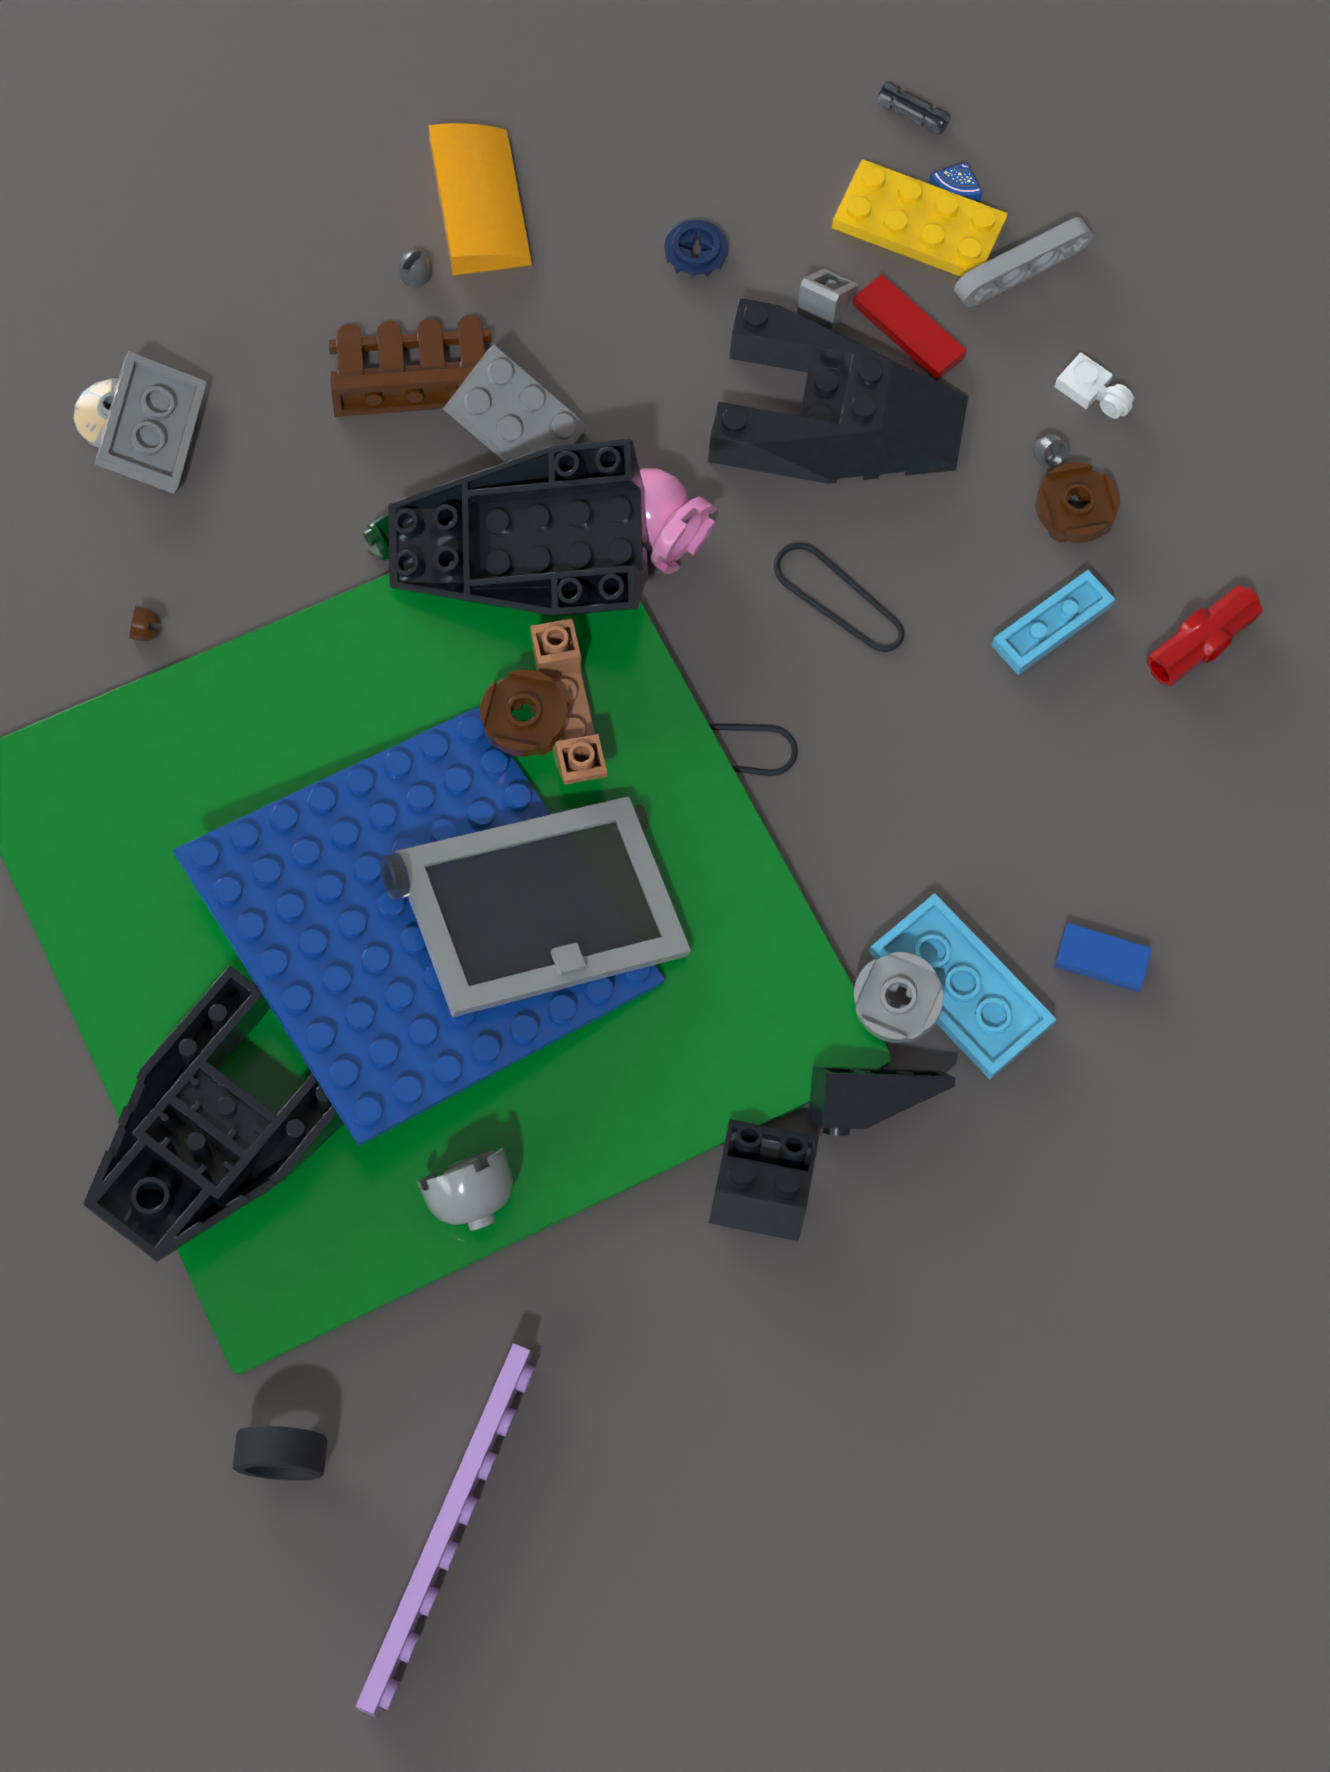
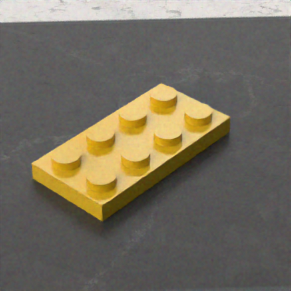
M862 159L833 218L832 229L962 277L970 270L989 261L1005 226L1008 213Z

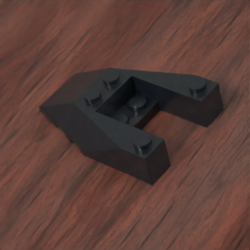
M739 298L732 330L729 359L807 372L808 376L800 416L717 402L710 435L708 462L827 484L837 483V479L864 476L863 480L879 479L880 474L905 472V476L956 470L968 402L967 396L780 305Z
M230 965L140 1068L136 1077L138 1081L127 1107L124 1106L118 1120L119 1126L109 1150H106L83 1203L85 1208L155 1262L165 1258L283 1182L344 1125L313 1074L307 1078L282 1110L276 1114L218 1071L270 1010L269 1004L257 985Z

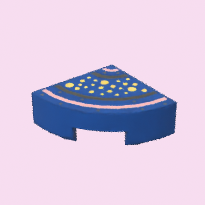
M967 162L931 173L929 180L931 185L976 202L981 201L982 191Z

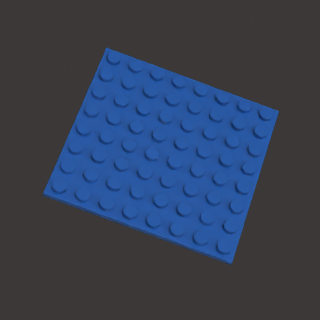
M478 707L173 849V854L358 1147L650 992L665 982L658 968L652 965L452 1018L409 901L410 888L395 852L551 815L512 756L499 750L488 741ZM565 834L425 867L468 986L554 965L555 963L550 953L552 948L577 942L582 956L585 957L639 943Z

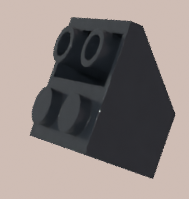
M729 1119L709 1223L799 1242L807 1209L819 1137Z

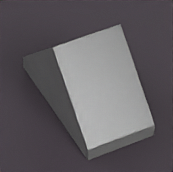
M825 268L803 278L800 285L797 314L834 331L860 285Z

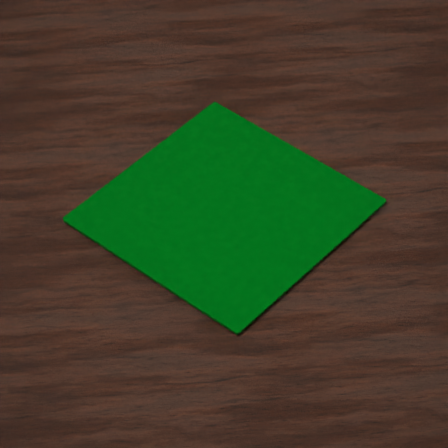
M389 574L0 738V854L119 1119L124 1106L127 1107L138 1081L136 1077L140 1068L229 965L255 984L173 854V849L476 707L480 710L483 695L493 682L496 681L497 684L500 680L509 677L508 673L516 670L536 671L530 626L573 619L581 655V675L594 732L599 734L607 777L564 785L555 762L553 749L545 755L511 756L551 814L629 796L691 952L687 957L655 965L665 979L663 985L359 1147L344 1124L283 1182L177 1249L226 1361L234 1374L241 1375L725 1144L729 1119L763 1126L809 1104L813 1066L884 1068L889 1065L891 1061L890 1051L883 1040L868 1032L858 1020L854 1002V986L641 601L637 610L549 616L392 589L389 583ZM524 704L521 710H514L512 715L518 717L520 722H526L535 716L531 712V706L528 704ZM616 822L565 834L638 941L643 942L661 937ZM271 1008L218 1070L276 1114L282 1110L312 1074ZM504 1148L511 1166L513 1187L512 1194L506 1205L494 1213L496 1222L470 1231L467 1223L450 1225L440 1221L430 1212L417 1181L432 1172H435L437 1177L444 1174L443 1171L448 1169V1166L484 1152L491 1150L497 1152L499 1149Z

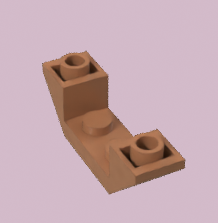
M573 619L530 626L536 671L549 676L556 683V687L561 690L567 702V726L564 734L553 747L555 762L564 785L607 777L599 734L594 732L581 675V655Z

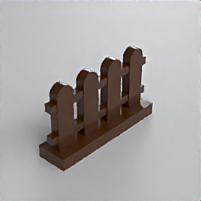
M471 315L464 316L458 321V331L442 332L441 323L432 318L419 322L417 326L418 334L402 335L399 324L392 321L383 322L378 326L377 337L361 338L360 329L352 324L339 327L336 332L337 339L329 340L330 355L338 354L339 371H331L330 377L334 416L343 417L443 409L484 356V343H492L491 329H482L481 320ZM459 345L461 362L445 363L443 346ZM419 348L420 365L404 366L403 349ZM378 351L380 368L364 369L362 352Z

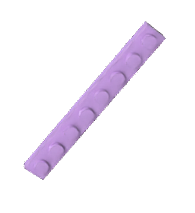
M514 1343L512 1344L357 1701L356 1708L361 1712L377 1718L381 1708L389 1710L393 1704L400 1686V1682L394 1680L401 1661L409 1664L415 1653L420 1635L414 1633L421 1614L429 1617L436 1604L440 1589L433 1586L440 1570L449 1571L460 1546L459 1543L453 1541L461 1523L468 1526L472 1520L479 1502L478 1498L473 1497V1493L479 1479L488 1481L498 1458V1454L492 1452V1449L499 1434L507 1437L517 1410L510 1407L517 1391L526 1393L536 1367L529 1364L531 1361L529 1349Z

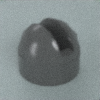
M410 250L402 256L399 263V271L404 283L410 286H421L430 280L432 275L431 262L426 254L419 250ZM412 263H414V264L411 266L410 270H407V268H408Z
M1049 433L1038 439L1033 447L1034 457L1038 463L1048 470L1064 464L1070 453V447L1066 441L1057 435ZM1049 450L1052 454L1047 457L1046 453Z

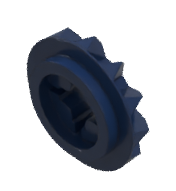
M702 220L682 222L673 227L665 239L666 262L674 266L676 273L683 271L688 273L691 279L696 274H705L709 277L713 270L722 268L723 262L727 257L728 243L726 237L718 227ZM699 240L701 252L699 257L693 258L691 250L693 245H695V241Z

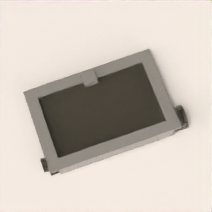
M628 796L410 847L382 856L381 874L386 891L393 900L408 896L452 1018L689 955L691 952L643 833V830H646L648 827V818L642 805L633 806Z

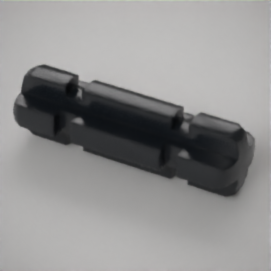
M886 82L882 86L877 98L879 104L889 109L895 107L896 113L921 126L924 123L928 124L927 129L936 134H942L945 131L950 120L948 112L938 107L935 110L931 109V103L906 90L903 93L899 92L901 88L890 82Z

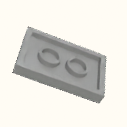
M495 345L487 350L443 408L446 413L504 462L546 447L575 444L588 426Z
M128 351L123 361L94 465L174 494L179 486L207 381Z

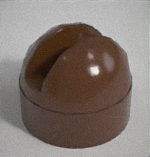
M135 605L129 639L138 641H151L160 634V631L151 629L150 623L162 624L159 614L150 608Z

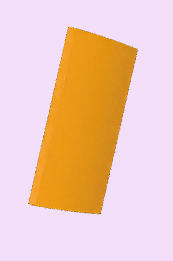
M468 123L429 125L430 147L453 276L531 266V256L507 130L488 125Z

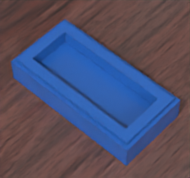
M1067 923L1054 967L1140 992L1152 948Z

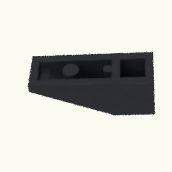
M813 1066L809 1120L822 1127L825 1134L847 1136L850 1135V1129H867L955 1087V1077L940 1070Z

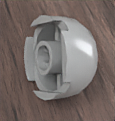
M504 1148L499 1149L497 1152L491 1150L449 1165L448 1169L444 1170V1174L437 1177L436 1173L432 1172L417 1181L422 1197L433 1215L440 1221L450 1225L467 1223L470 1231L496 1222L494 1213L506 1205L512 1194L513 1187L511 1166Z

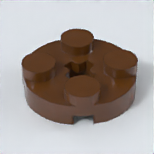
M1069 462L1053 468L1048 473L1047 478L1042 482L1038 490L1035 506L1040 522L1048 529L1052 539L1058 542H1089L1098 539L1111 530L1120 506V495L1115 482L1105 472L1102 476L1098 472L1091 470L1092 465L1083 462ZM1071 496H1077L1080 501H1087L1088 504L1084 505L1083 509H1076L1069 503Z
M524 669L508 673L509 677L500 680L497 684L496 681L493 682L485 691L480 705V717L488 741L499 750L514 756L527 757L548 754L553 749L554 744L564 734L568 722L567 702L561 690L556 687V683L544 673ZM524 704L530 705L531 712L535 714L532 719L520 722L517 716L512 715L514 710H521Z

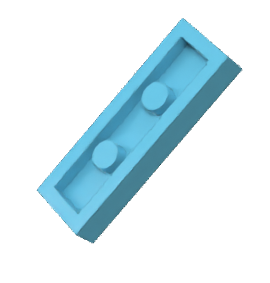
M1087 570L995 636L991 646L1017 675H1020L1112 608L1115 598Z

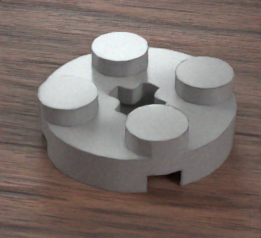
M895 952L889 953V956L881 957L878 960L874 959L862 969L856 980L854 1002L857 1018L868 1032L881 1040L892 1043L916 1042L935 1026L942 1012L944 995L940 980L932 966L917 955ZM899 987H904L907 989L906 997L911 1002L908 1005H901L899 1008L892 1007L891 1000L886 997L887 992H896Z

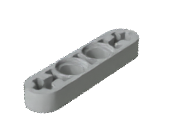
M1075 217L965 273L955 284L954 291L966 307L976 306L1081 252L1091 242L1093 232L1082 218Z

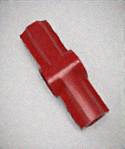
M1238 585L1208 610L1201 608L1194 612L1180 626L1176 635L1149 655L1146 663L1151 670L1152 676L1160 684H1167L1171 687L1203 661L1208 664L1216 659L1230 645L1238 633L1261 616L1264 609L1259 602V597L1249 587L1244 588Z

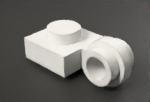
M1081 352L1059 375L1054 386L1086 410L1097 399L1100 401L1102 411L1114 419L1126 416L1133 407L1134 396L1132 392L1121 384L1107 388L1113 374Z

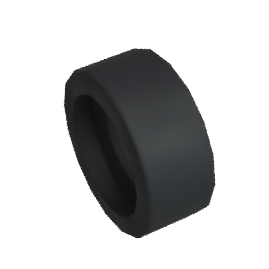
M252 1426L241 1428L236 1433L233 1470L247 1476L273 1480L301 1481L321 1478L324 1475L327 1438L323 1434L292 1427Z

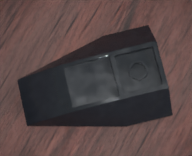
M630 438L546 447L388 504L389 583L392 589L549 616L638 609L648 576L645 489L633 440Z

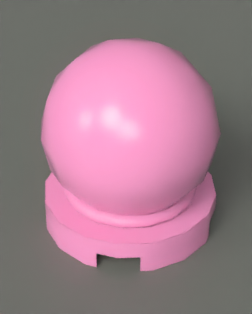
M643 468L640 470L645 489L647 551H652L651 564L669 575L680 569V565L676 561L686 551L694 556L715 523L709 517V514H713L717 511V508L700 496L690 500L687 488L677 477L660 469Z

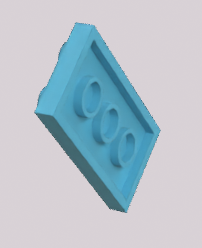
M935 893L870 947L869 953L876 960L889 956V953L906 952L921 957L932 966L940 980L944 995L942 1012L936 1024L989 1080L1049 1030L1057 1020Z

